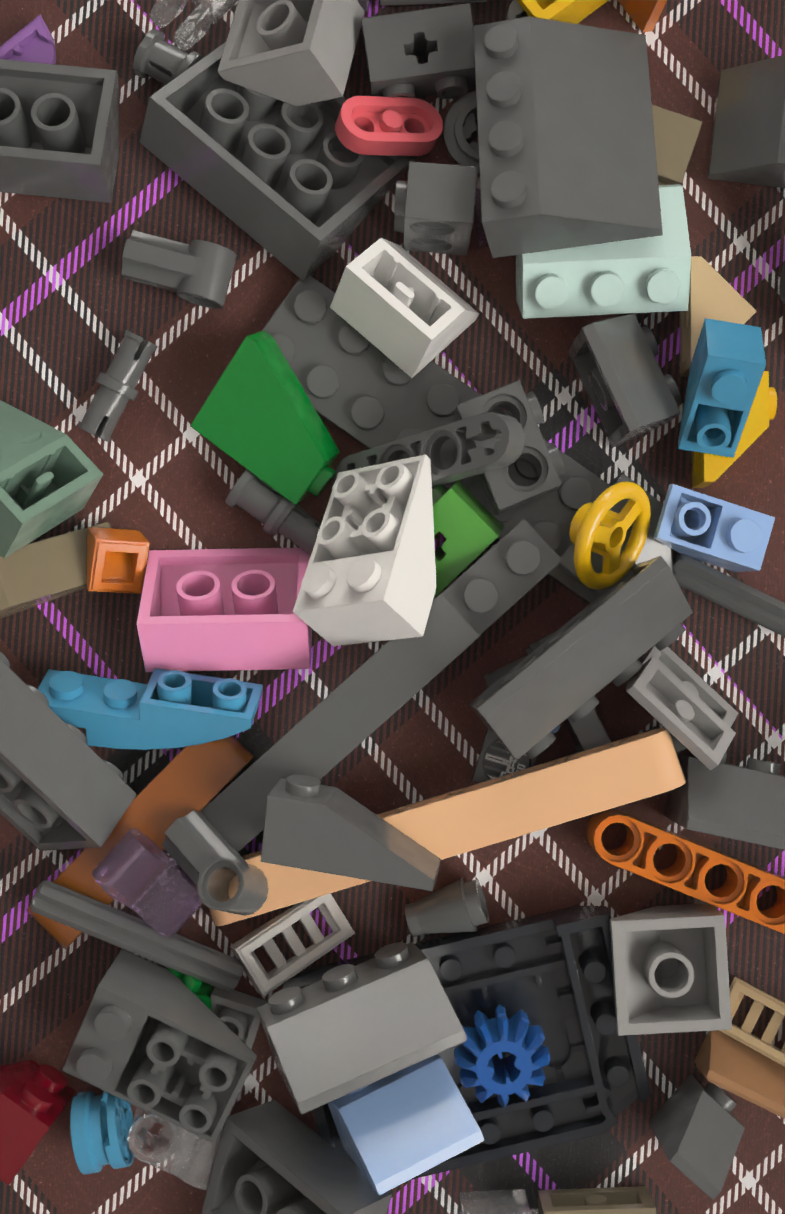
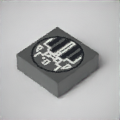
M487 727L472 780L481 783L533 767L536 757L529 759L524 754L516 760Z

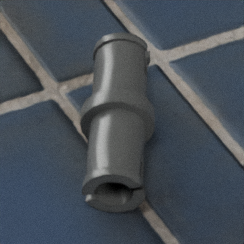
M128 330L125 331V336L106 374L103 372L99 373L96 382L100 383V386L82 421L77 426L106 442H110L111 435L129 399L135 401L139 391L135 390V387L153 352L158 347Z

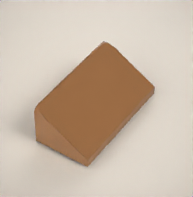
M719 1030L708 1031L694 1060L696 1067L705 1079L785 1119V1067Z

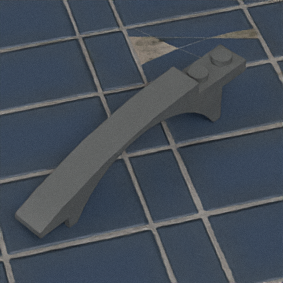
M524 518L433 600L422 637L389 640L200 812L205 815L237 852L240 851L264 830L267 796L280 778L286 779L290 775L301 774L313 776L320 780L479 638L488 627L554 569L562 559Z

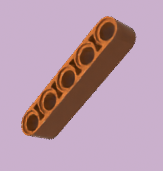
M233 735L204 744L186 746L132 801L102 847L86 848L53 883L110 905L164 850L162 844L165 841V832L175 820L188 815L193 810L202 811L254 756ZM30 906L26 910L64 949L68 948L83 933L33 912Z

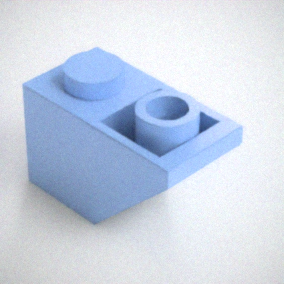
M670 484L654 539L680 554H685L698 561L733 572L760 571L775 517Z

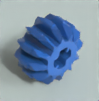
M499 1004L495 1010L496 1018L488 1019L484 1013L477 1010L474 1015L476 1028L462 1026L467 1041L454 1049L455 1064L462 1068L459 1071L460 1081L465 1088L475 1086L476 1097L481 1103L492 1094H497L498 1103L505 1108L509 1101L508 1095L516 1093L519 1098L527 1102L530 1096L527 1084L543 1086L545 1074L542 1067L549 1065L550 1053L548 1047L543 1045L545 1036L541 1026L538 1024L529 1026L528 1015L522 1009L508 1019L505 1007ZM503 1052L511 1053V1055L506 1057ZM495 1054H498L500 1059H495L492 1057Z

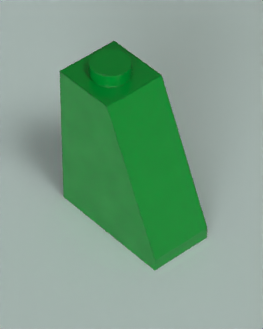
M265 330L246 336L190 427L293 504L297 505L311 494L318 498L336 475V471L330 466L340 451L274 337Z

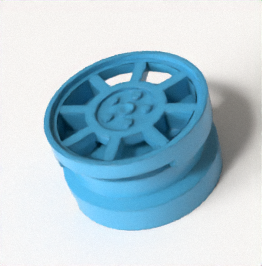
M93 1091L77 1093V1096L73 1097L71 1105L70 1129L74 1157L80 1172L83 1175L98 1173L102 1170L103 1165L108 1164L113 1169L130 1167L133 1163L135 1152V1131L131 1104L106 1091L101 1095H96Z

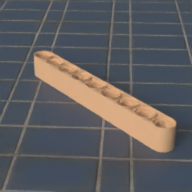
M664 727L377 814V816L443 860L655 796L684 785L686 780L670 732ZM262 850L241 857L248 864L256 866L263 871L267 878L269 890L263 906L254 914L246 916L210 908L209 910L214 925L222 926L370 881L261 862ZM237 875L229 883L228 895L230 899L234 897L238 890L239 882Z

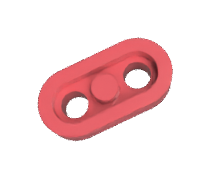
M351 97L342 105L335 123V132L339 141L347 149L361 155H426L433 150L443 131V120L439 112L430 103L419 98Z

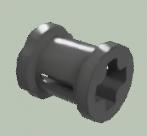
M152 29L145 35L137 48L133 69L135 75L141 78L150 76L160 83L167 85L204 57L196 51L190 54L165 41L162 32Z

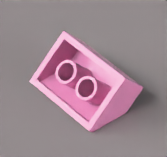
M302 548L149 550L136 624L145 672H153L155 668L179 671L310 669L312 628L294 614L293 609L311 556L303 551Z

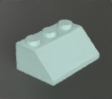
M681 184L659 185L662 236L516 255V302L522 318L688 311L691 249L683 186Z

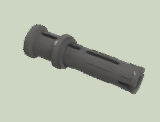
M246 469L231 489L225 504L231 508L237 505L263 524L262 530L268 535L272 533L274 536L280 533L311 556L322 522L308 514L298 504H293Z

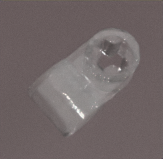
M137 1107L128 1134V1145L134 1157L141 1162L148 1163L173 1174L193 1187L208 1190L223 1128L214 1144ZM155 1122L161 1123L164 1128L158 1131L157 1135L148 1132V1129H151ZM145 1145H150V1149H147Z

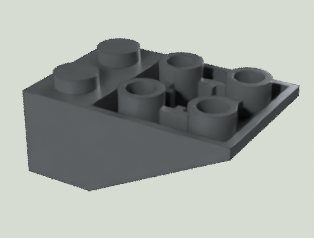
M121 949L96 989L62 1071L215 1144L257 1055L171 971L125 949Z

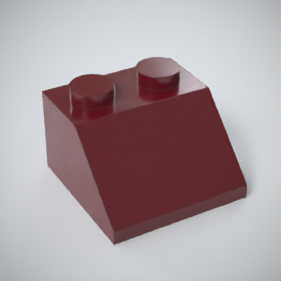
M33 1060L0 1065V1180L8 1186L76 1092L67 1085L66 1077L59 1070L47 1064L39 1065Z

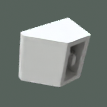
M383 238L377 240L345 267L330 306L332 310L411 378L419 373L467 329L479 315L475 309L405 249Z

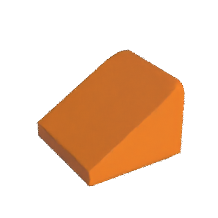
M100 527L88 528V591L142 594L150 542L140 531Z

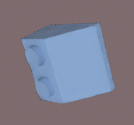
M438 1054L328 1103L344 1149L378 1195L399 1186L484 1141L476 1120Z

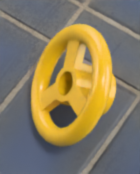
M625 481L610 486L593 503H586L581 506L572 519L569 536L571 542L575 544L574 568L579 580L588 588L601 590L619 582L633 567L644 547L650 526L651 509L646 492L638 484ZM629 499L619 514L610 510L619 501ZM633 523L628 542L620 555L621 546L625 540L627 530ZM591 551L603 556L601 573H596L592 568Z

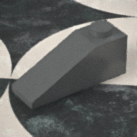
M297 774L290 775L286 779L280 778L268 794L261 862L433 891L441 859L337 787L321 785V781L316 777Z

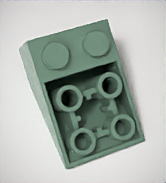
M0 400V555L5 559L83 510L101 480L103 473L67 434Z

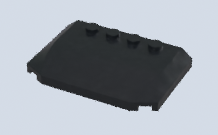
M576 905L479 928L477 932H462L415 943L429 958L462 1026L476 1028L474 1015L477 1010L484 1013L488 1019L496 1018L495 1010L500 1004L502 1007H505L507 1018L510 1019L522 1009L528 1015L529 1026L538 1024L543 1029L545 1036L543 1045L549 1049L550 1062L549 1065L542 1067L545 1074L543 1086L527 1084L530 1093L527 1102L514 1093L508 1095L509 1101L505 1108H503L498 1103L497 1094H492L481 1103L476 1097L475 1086L465 1088L462 1085L459 1071L462 1068L458 1067L454 1060V1049L462 1045V1043L438 1053L476 1120L484 1141L412 1179L604 1134L618 1123L615 1116L638 1098L642 1103L651 1096L638 1035L618 1036L616 1032L610 919L612 917L607 906ZM375 953L310 968L284 982L283 989L288 987H300L302 989L322 980L323 974L334 967L344 964L356 966L375 958ZM503 1052L506 1057L511 1055V1053ZM495 1054L492 1057L495 1059H500L498 1054ZM328 1103L313 1109L319 1136L354 1163L342 1145Z

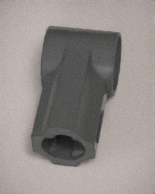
M133 230L131 236L126 240L123 250L121 275L126 280L176 292L178 297L195 305L211 309H223L237 255L226 247L208 241L192 240L189 245Z
M193 810L188 815L177 818L166 830V837L162 846L197 885L198 895L203 904L213 910L243 916L254 914L263 906L269 890L267 878L263 871L256 866L248 864L203 813ZM237 875L239 882L238 890L234 897L230 899L228 895L229 883Z

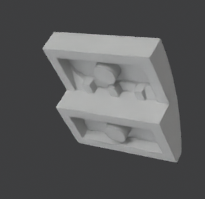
M654 645L640 658L639 662L643 666L628 680L626 692L711 771L719 765L736 734L731 729V726L738 712L668 646L659 651Z

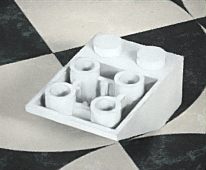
M425 454L339 472L301 583L293 613L332 646L422 637L437 587L431 459Z

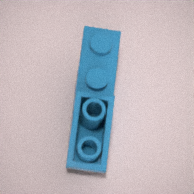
M157 668L154 669L148 684L131 682L125 679H110L78 674L73 671L48 669L38 690L48 699V707L64 723L86 729L88 746L150 750L204 744L251 729L263 693V685L242 682L232 678L222 679L189 674L179 670Z

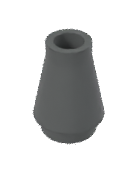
M460 878L417 902L405 905L406 921L413 937L423 934L477 932L478 925L489 923L486 899L477 879L466 882L464 878Z

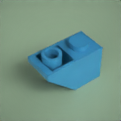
M708 318L704 319L690 365L678 449L734 457L766 366L761 327Z

